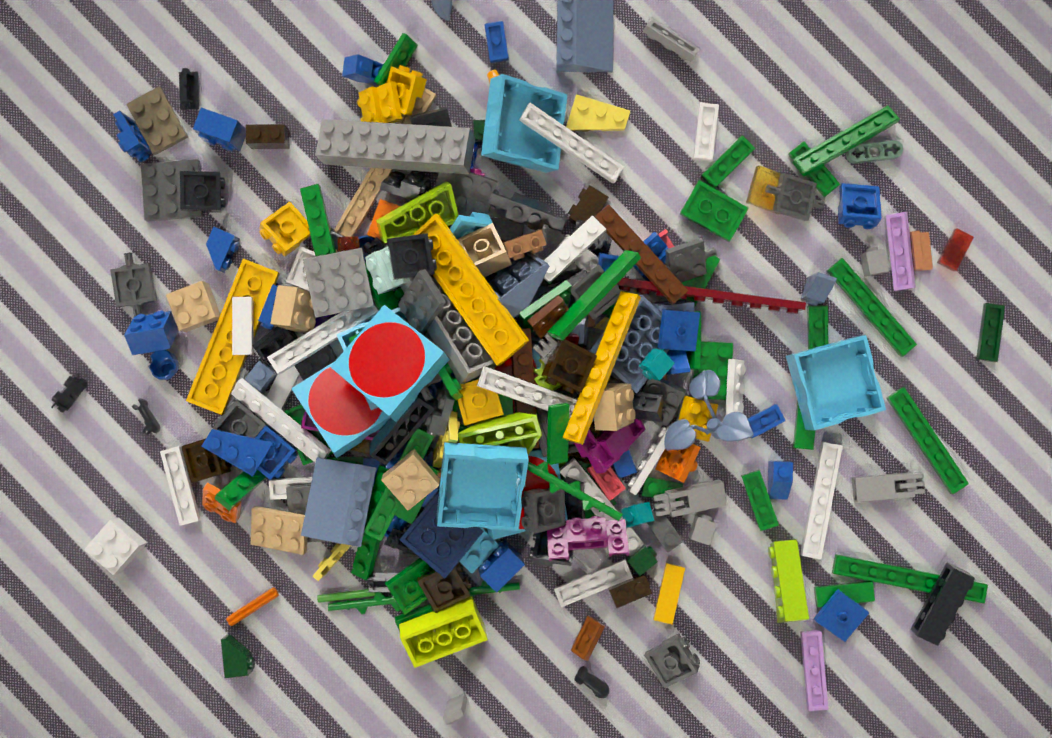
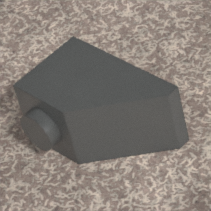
M658 508L652 511L655 521L649 522L647 525L668 553L684 541L665 515L656 516L655 511L661 510Z

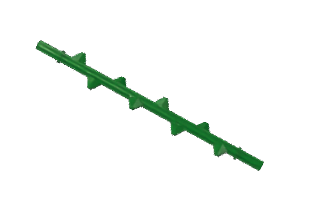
M460 423L459 432L468 427ZM528 461L527 470L550 482V492L552 494L562 489L582 500L584 511L594 507L599 512H603L617 521L622 517V513L607 506L605 502L602 503L582 492L578 480L568 484L548 473L547 462L544 461L536 466Z
M484 580L481 586L470 588V597L473 598L477 594L495 593ZM506 583L498 592L520 590V583ZM376 592L372 599L328 603V611L356 608L361 614H365L367 608L371 606L391 604L396 612L400 611V608L393 596L385 597L381 592Z

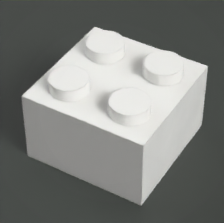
M115 518L109 520L84 550L112 575L122 572L148 542L123 520Z

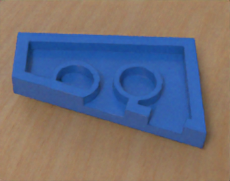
M212 429L202 447L249 475L254 476L274 442Z

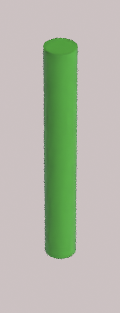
M362 589L317 595V601L321 603L375 596L376 592Z

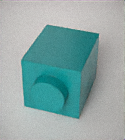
M653 348L638 366L643 370L642 374L647 379L660 381L675 363L663 350Z
M650 502L620 509L623 514L622 517L626 522V528L655 521Z

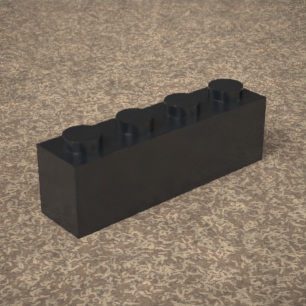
M420 391L415 401L397 422L390 418L369 443L370 456L387 465L434 411V398L425 401Z
M947 562L911 627L915 635L938 646L944 640L949 625L954 622L955 614L959 607L963 605L968 590H971L975 577L969 572Z

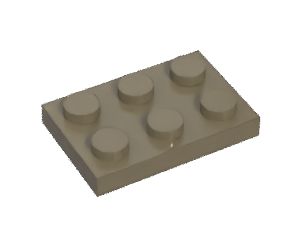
M160 86L126 104L154 155L188 138Z

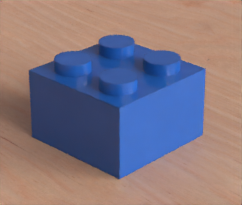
M202 107L200 108L193 130L198 133V137L213 146L217 143L223 149L233 152V150L241 151L246 137V128L236 119Z
M157 311L151 315L140 314L135 316L124 336L133 356L171 349L178 333V328L171 311Z
M506 539L503 542L499 541V546L478 567L480 577L496 593L525 565L521 554Z

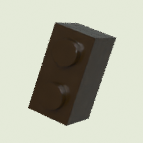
M246 124V144L251 149H290V130L285 124Z
M591 185L588 186L587 190L583 188L578 196L580 201L577 205L573 204L568 212L570 215L568 221L576 225L577 219L587 221L592 215L596 216L603 209L609 197Z
M644 573L641 576L638 574L633 575V578L608 588L616 608L653 594Z

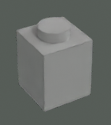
M878 247L866 249V252L860 255L864 277L889 272L885 249L878 250Z
M701 514V517L695 515L688 537L710 546L717 523L712 521L713 517Z

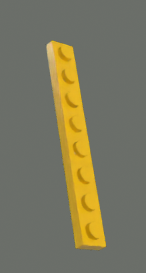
M620 292L596 352V360L582 393L580 392L564 432L563 438L581 445L585 441L641 299L638 294Z

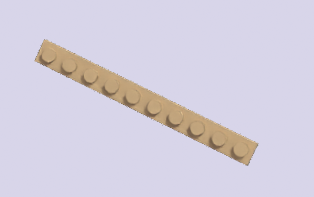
M425 88L422 98L416 97L412 115L427 112L437 97L436 94ZM402 114L403 120L397 122V124H411L410 115ZM370 168L335 227V232L351 240L354 238L381 192V182L394 169Z

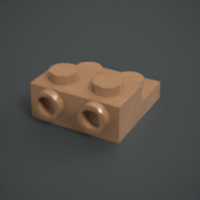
M536 230L503 242L508 257H513L514 260L525 257L524 253L532 251V254L544 250L542 246L547 245L542 230Z

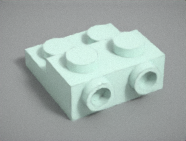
M388 246L365 257L366 268L371 273L373 287L377 290L378 294L392 291L410 281V278L393 280Z

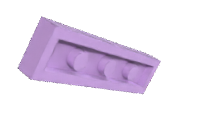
M907 212L886 215L894 291L916 288Z
M800 631L807 709L809 711L829 710L822 631Z

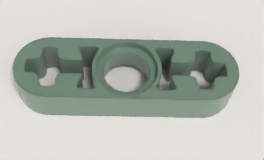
M899 141L860 144L846 152V159L852 164L893 160L903 153V145ZM892 146L894 149H897L895 153L893 151L885 153V150L890 149ZM872 147L879 150L878 157L871 156L870 149ZM855 150H856V153H862V152H864V154L859 155V156L857 157V159H856V156L852 155V153H853Z

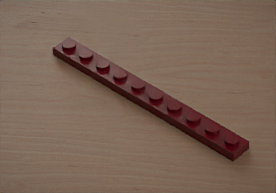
M622 278L617 283L618 288L623 292H630V289L637 290L639 294L656 292V296L665 297L651 281ZM685 286L688 292L680 298L687 299V297H693L694 301L705 302L708 299L713 300L712 303L714 304L731 302V306L743 307V304L750 305L749 308L751 309L768 307V311L780 312V309L787 310L786 313L798 314V311L806 309V302Z

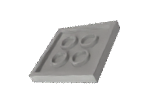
M362 248L303 259L315 318L374 306Z

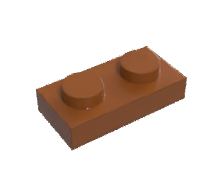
M587 616L570 651L581 659L588 661L605 625L593 617Z

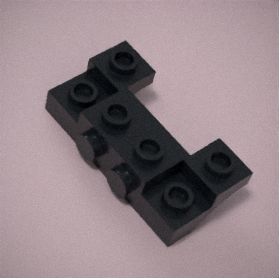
M494 189L489 204H492L495 208L507 210L505 217L511 222L525 224L532 230H542L545 224L553 230L562 231L568 219L566 215L564 218L553 215V212L550 211L551 205L516 192L510 199L499 195V191Z

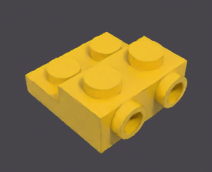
M399 65V68L391 67L387 82H396L401 113L411 116L416 97L422 98L427 79L422 77L423 73L412 70L410 73L411 68Z
M390 81L379 87L371 86L358 92L359 99L357 104L361 108L363 116L361 117V122L396 123L403 120L396 82Z
M288 202L260 222L259 233L264 240L269 239L273 243V250L278 255L282 253L284 257L298 248L302 241L311 236L307 220L291 202Z

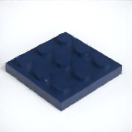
M437 493L400 538V541L443 578H447L484 531L480 527L458 528L437 526L439 493Z

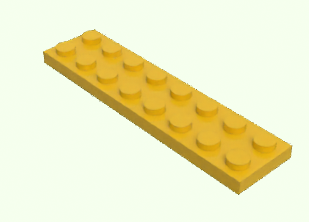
M435 214L413 235L428 233V238L432 239L433 251H431L432 259L435 258L437 270L433 274L434 278L494 363L500 366L530 340L507 308L498 300L494 290L440 215Z
M242 259L186 399L187 402L224 415L232 395L231 393L247 358V355H232V297H253L254 340L261 323L258 319L272 284L276 285L280 275L279 272Z

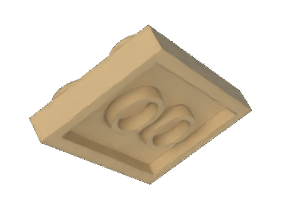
M259 506L253 507L251 514V545L304 555L307 552L308 538L301 536L305 515Z

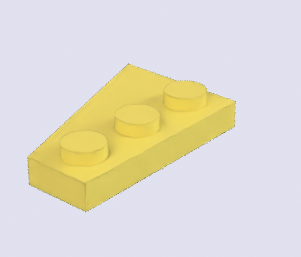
M576 94L566 127L571 131L588 132L589 130L624 131L630 110Z
M451 411L444 436L440 435L433 451V467H442L444 442L457 443L460 421H457V412Z
M337 543L331 550L332 555L328 559L325 557L318 565L319 569L313 577L317 581L322 579L351 545Z

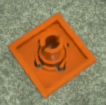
M692 444L682 450L667 451L664 449L655 469L684 483L689 472H694L697 469L698 463L695 459L701 447Z
M207 483L203 488L202 505L209 512L218 513L225 521H232L236 524L240 518L242 502L240 501L230 511L214 499L221 490Z

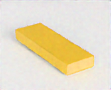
M665 563L653 620L673 625L685 567Z

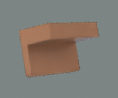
M910 232L914 271L933 269L929 232Z

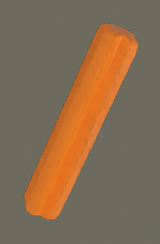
M275 587L271 588L226 618L230 626L235 625L278 597L277 589Z

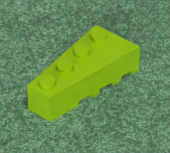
M445 181L377 219L376 223L381 240L387 243L389 238L412 236L435 214H439L447 226L453 225L458 217V211L451 184Z
M797 540L772 542L770 547H768V555L772 561L771 575L774 582L777 623L808 620L809 614Z

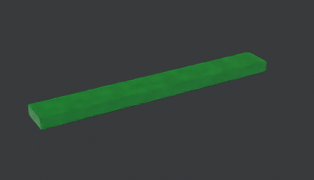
M838 554L834 556L831 572L837 575L928 593L931 592L940 576L939 574ZM974 582L971 590H968L965 600L985 604L988 584Z

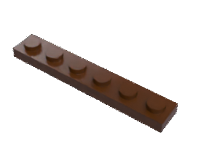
M607 205L594 216L606 228V233L623 252L629 250L639 253L641 259L635 265L672 305L688 292L685 286L610 205Z
M524 328L522 331L530 341L511 356L512 376L535 384L530 328ZM514 399L515 413L537 415L535 406ZM539 440L533 449L539 448Z

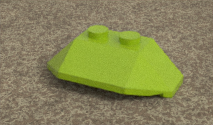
M520 412L478 422L458 433L459 441L463 444L524 447L527 449L528 455L542 436L537 415Z

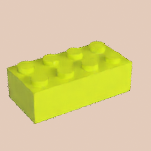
M473 597L461 600L437 613L432 611L399 624L400 639L414 668L488 640L485 624Z

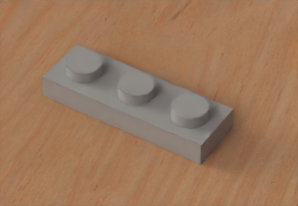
M653 19L643 30L650 39L657 40L667 50L676 52L683 60L691 62L699 51V48Z

